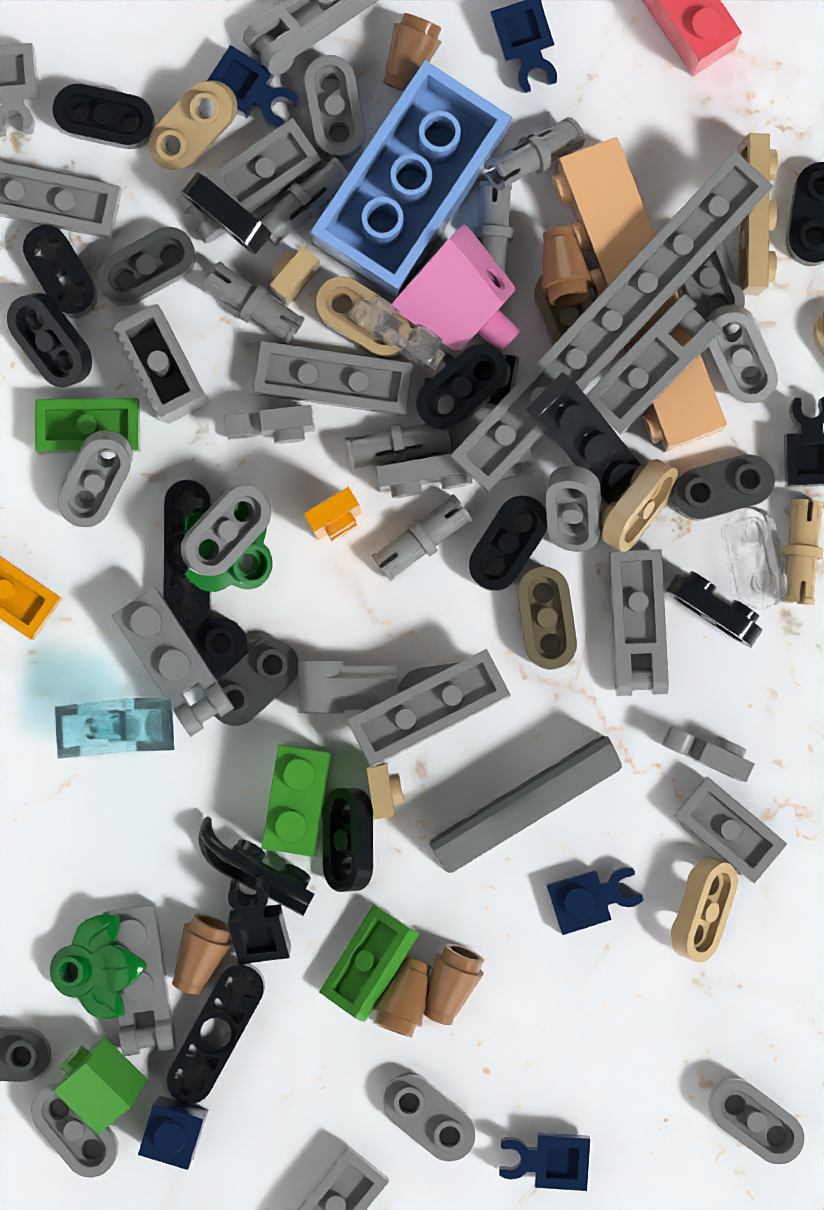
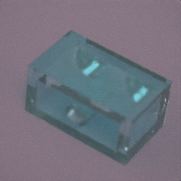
M121 698L55 707L57 759L105 758L175 750L172 698Z

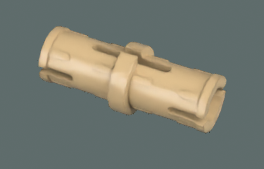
M791 499L788 544L783 545L782 556L787 557L782 602L815 605L817 561L823 559L824 548L819 547L824 502L817 500L809 502V499Z

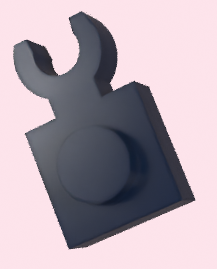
M523 0L490 11L505 62L516 58L520 59L522 66L517 77L520 89L524 93L531 91L528 74L535 68L542 69L546 73L549 85L557 83V72L554 65L547 59H544L541 50L555 45L541 0Z
M232 45L228 47L208 80H216L226 84L233 91L237 100L238 114L247 119L256 107L262 111L265 122L274 129L279 128L285 123L282 118L272 112V108L276 103L281 101L287 102L294 108H297L299 105V99L292 90L285 87L273 89L269 87L274 75L264 65Z
M619 868L610 875L608 881L600 883L597 871L591 870L547 884L546 887L562 936L612 920L608 905L617 903L622 907H634L644 900L641 893L626 897L620 894L618 888L622 879L635 875L634 868Z
M538 1132L537 1147H528L524 1141L516 1137L501 1139V1148L516 1150L520 1154V1161L513 1167L499 1166L500 1177L514 1180L522 1177L526 1172H535V1188L587 1191L590 1136Z

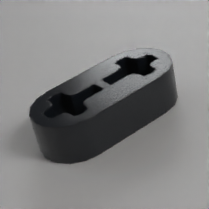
M199 172L192 177L180 192L196 209L254 255L272 235L267 227Z
M41 225L33 228L26 235L23 242V253L47 296L52 298L64 315L69 318H80L87 315L94 309L97 303L98 292L95 283L69 240L60 229L53 226ZM46 238L51 244L60 242V245L54 251L62 265L54 270L45 257L35 259L34 255L40 251L38 242L41 239ZM68 274L71 281L77 287L86 285V289L81 292L83 302L75 306L70 300L61 302L60 298L65 296L66 290L59 278Z

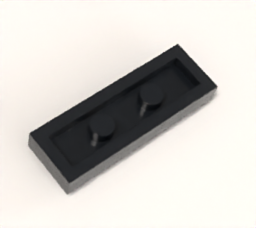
M561 372L530 404L526 411L571 466L583 467L598 478L601 500L609 505L630 485L634 472L641 464L576 382Z

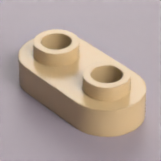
M216 80L203 81L193 85L152 130L149 138V149L153 159L160 166L169 170H181L198 161L234 121L237 113V100L233 91L226 84ZM204 98L211 100L214 105V113L211 117H206L200 110V103ZM170 135L177 137L180 141L181 147L177 154L170 152L167 148V139Z
M345 276L333 277L327 280L318 290L316 308L320 319L328 327L365 351L379 358H390L401 353L407 346L410 339L409 320L395 312L390 307V302L356 280ZM338 297L348 298L352 303L351 309L343 314L337 313L332 308L334 300ZM382 324L390 325L395 331L393 338L389 341L379 340L375 336V330L378 326Z
M659 459L652 460L648 465L642 464L634 472L629 488L618 502L610 503L602 514L600 528L603 530V541L621 552L630 550L670 500L675 483L678 480L677 469Z
M707 857L702 859L690 871L687 887L677 917L671 928L672 947L677 955L701 963L708 960L715 953L738 886L737 872L732 864Z

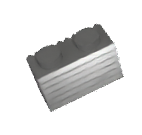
M158 304L152 305L115 324L113 331L123 346V351L128 356L127 359L132 364V369L137 374L138 380L142 383L141 387L147 393L146 396L151 401V406L156 411V415L161 422L170 424L209 403Z

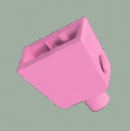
M465 224L446 241L390 305L395 312L452 350L458 352L466 346L476 333L482 336L490 345L503 351L521 331L498 310L516 291L514 284Z

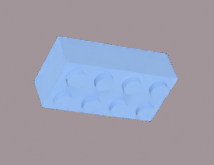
M425 60L311 230L312 243L397 298L406 288L485 169V161L493 157L509 133L512 116Z

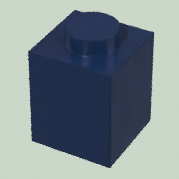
M158 1096L153 1103L138 1155L189 1170L194 1160L209 1110Z

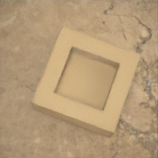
M302 246L296 255L288 251L270 272V275L274 278L270 283L272 293L289 306L321 269L319 258L305 246Z
M387 764L378 765L373 768L367 767L374 820L394 817V805L404 804L399 773L389 774Z

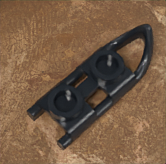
M207 816L203 819L199 830L198 842L204 858L214 869L231 879H238L239 883L256 891L257 877L264 875L270 886L268 898L304 916L315 893L306 889L311 880L307 872L292 864H284L280 871L264 864L262 861L265 857V852L259 846L247 840H238L233 849H230L215 835L211 817Z

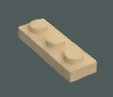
M749 133L739 144V154L769 182L770 180H775L778 168V155L776 149H770V133ZM770 192L738 225V280L744 295L758 296L769 287V282H773L776 276L777 257L775 251H769V231H774L776 227L777 203L775 200H770Z

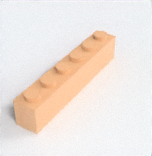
M618 137L560 157L557 165L558 174L552 176L553 185L561 205L570 203L576 222L571 223L570 227L574 230V236L577 239L581 252L588 250L594 270L589 271L593 280L592 288L596 298L604 292L655 237ZM677 291L625 346L626 353L679 300ZM680 324L669 334L682 347L693 338ZM701 354L648 407L649 413L643 415V421L650 440L653 444L661 442L664 452L721 432L727 426Z

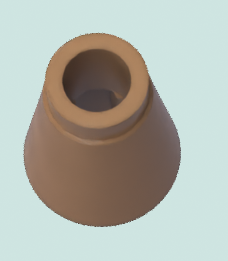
M404 13L400 24L394 23L385 71L386 75L383 83L404 92L425 60L430 62L441 45L442 41L438 37L442 28L418 16Z
M557 226L546 230L543 233L542 293L548 296L550 305L554 307H570L587 301L590 298L589 288L592 287L593 280L577 239L574 236L573 228L570 226Z
M200 913L194 914L191 922L184 924L174 972L175 976L172 981L174 987L188 994H201L203 987L207 984L232 945V941L229 939L231 933L228 924L215 917Z
M451 943L445 945L442 953L436 954L426 1000L427 1005L424 1010L426 1017L443 1025H452L455 1016L458 1015L484 975V972L481 970L484 959L479 954L463 946Z
M405 957L373 1009L377 1011L373 1024L412 1038L416 1026L422 1027L430 979L429 974L432 966L419 960Z

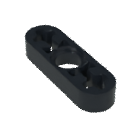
M187 479L174 483L168 489L164 498L163 598L183 629L195 628L206 622L212 610V592L201 590L193 584L192 597L194 600L202 603L201 611H194L192 613V620L185 621L183 614L179 611H174L173 607L174 602L182 601L184 597V585L180 583L173 586V576L177 575L186 578L184 575L186 570L179 568L173 558L176 546L182 542L185 536V531L173 534L174 524L184 527V513L181 509L174 507L175 500L183 499L185 490H192L193 496L203 502L202 508L193 509L192 514L205 513L212 506V499L206 488L197 481Z
M248 963L233 964L221 974L167 1074L168 1090L178 1101L186 1104L198 1103L209 1095L264 995L265 980L262 973L255 966ZM245 973L252 978L249 986L255 990V994L253 997L244 995L240 999L234 1011L243 1012L245 1015L242 1021H238L231 1012L222 1008H215L213 1004L218 998L226 1005L233 993V987L227 984L229 977L239 979ZM220 1018L228 1023L231 1029V1038L226 1045L211 1047L205 1043L201 1030L207 1020ZM191 1044H193L203 1055L218 1058L219 1063L214 1067L207 1060L199 1074V1078L205 1082L204 1087L194 1086L188 1092L181 1088L183 1078L177 1075L179 1069L188 1071L198 1057V1054L188 1052Z

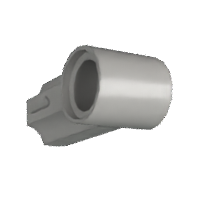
M298 661L297 713H344V710L365 711L398 694L399 666L344 665L343 661Z

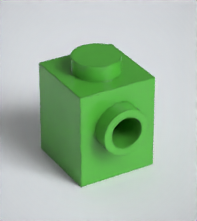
M103 1037L89 1050L81 1045L67 1057L60 1066L65 1075L53 1092L98 1135L131 1108L148 1079L108 1039Z

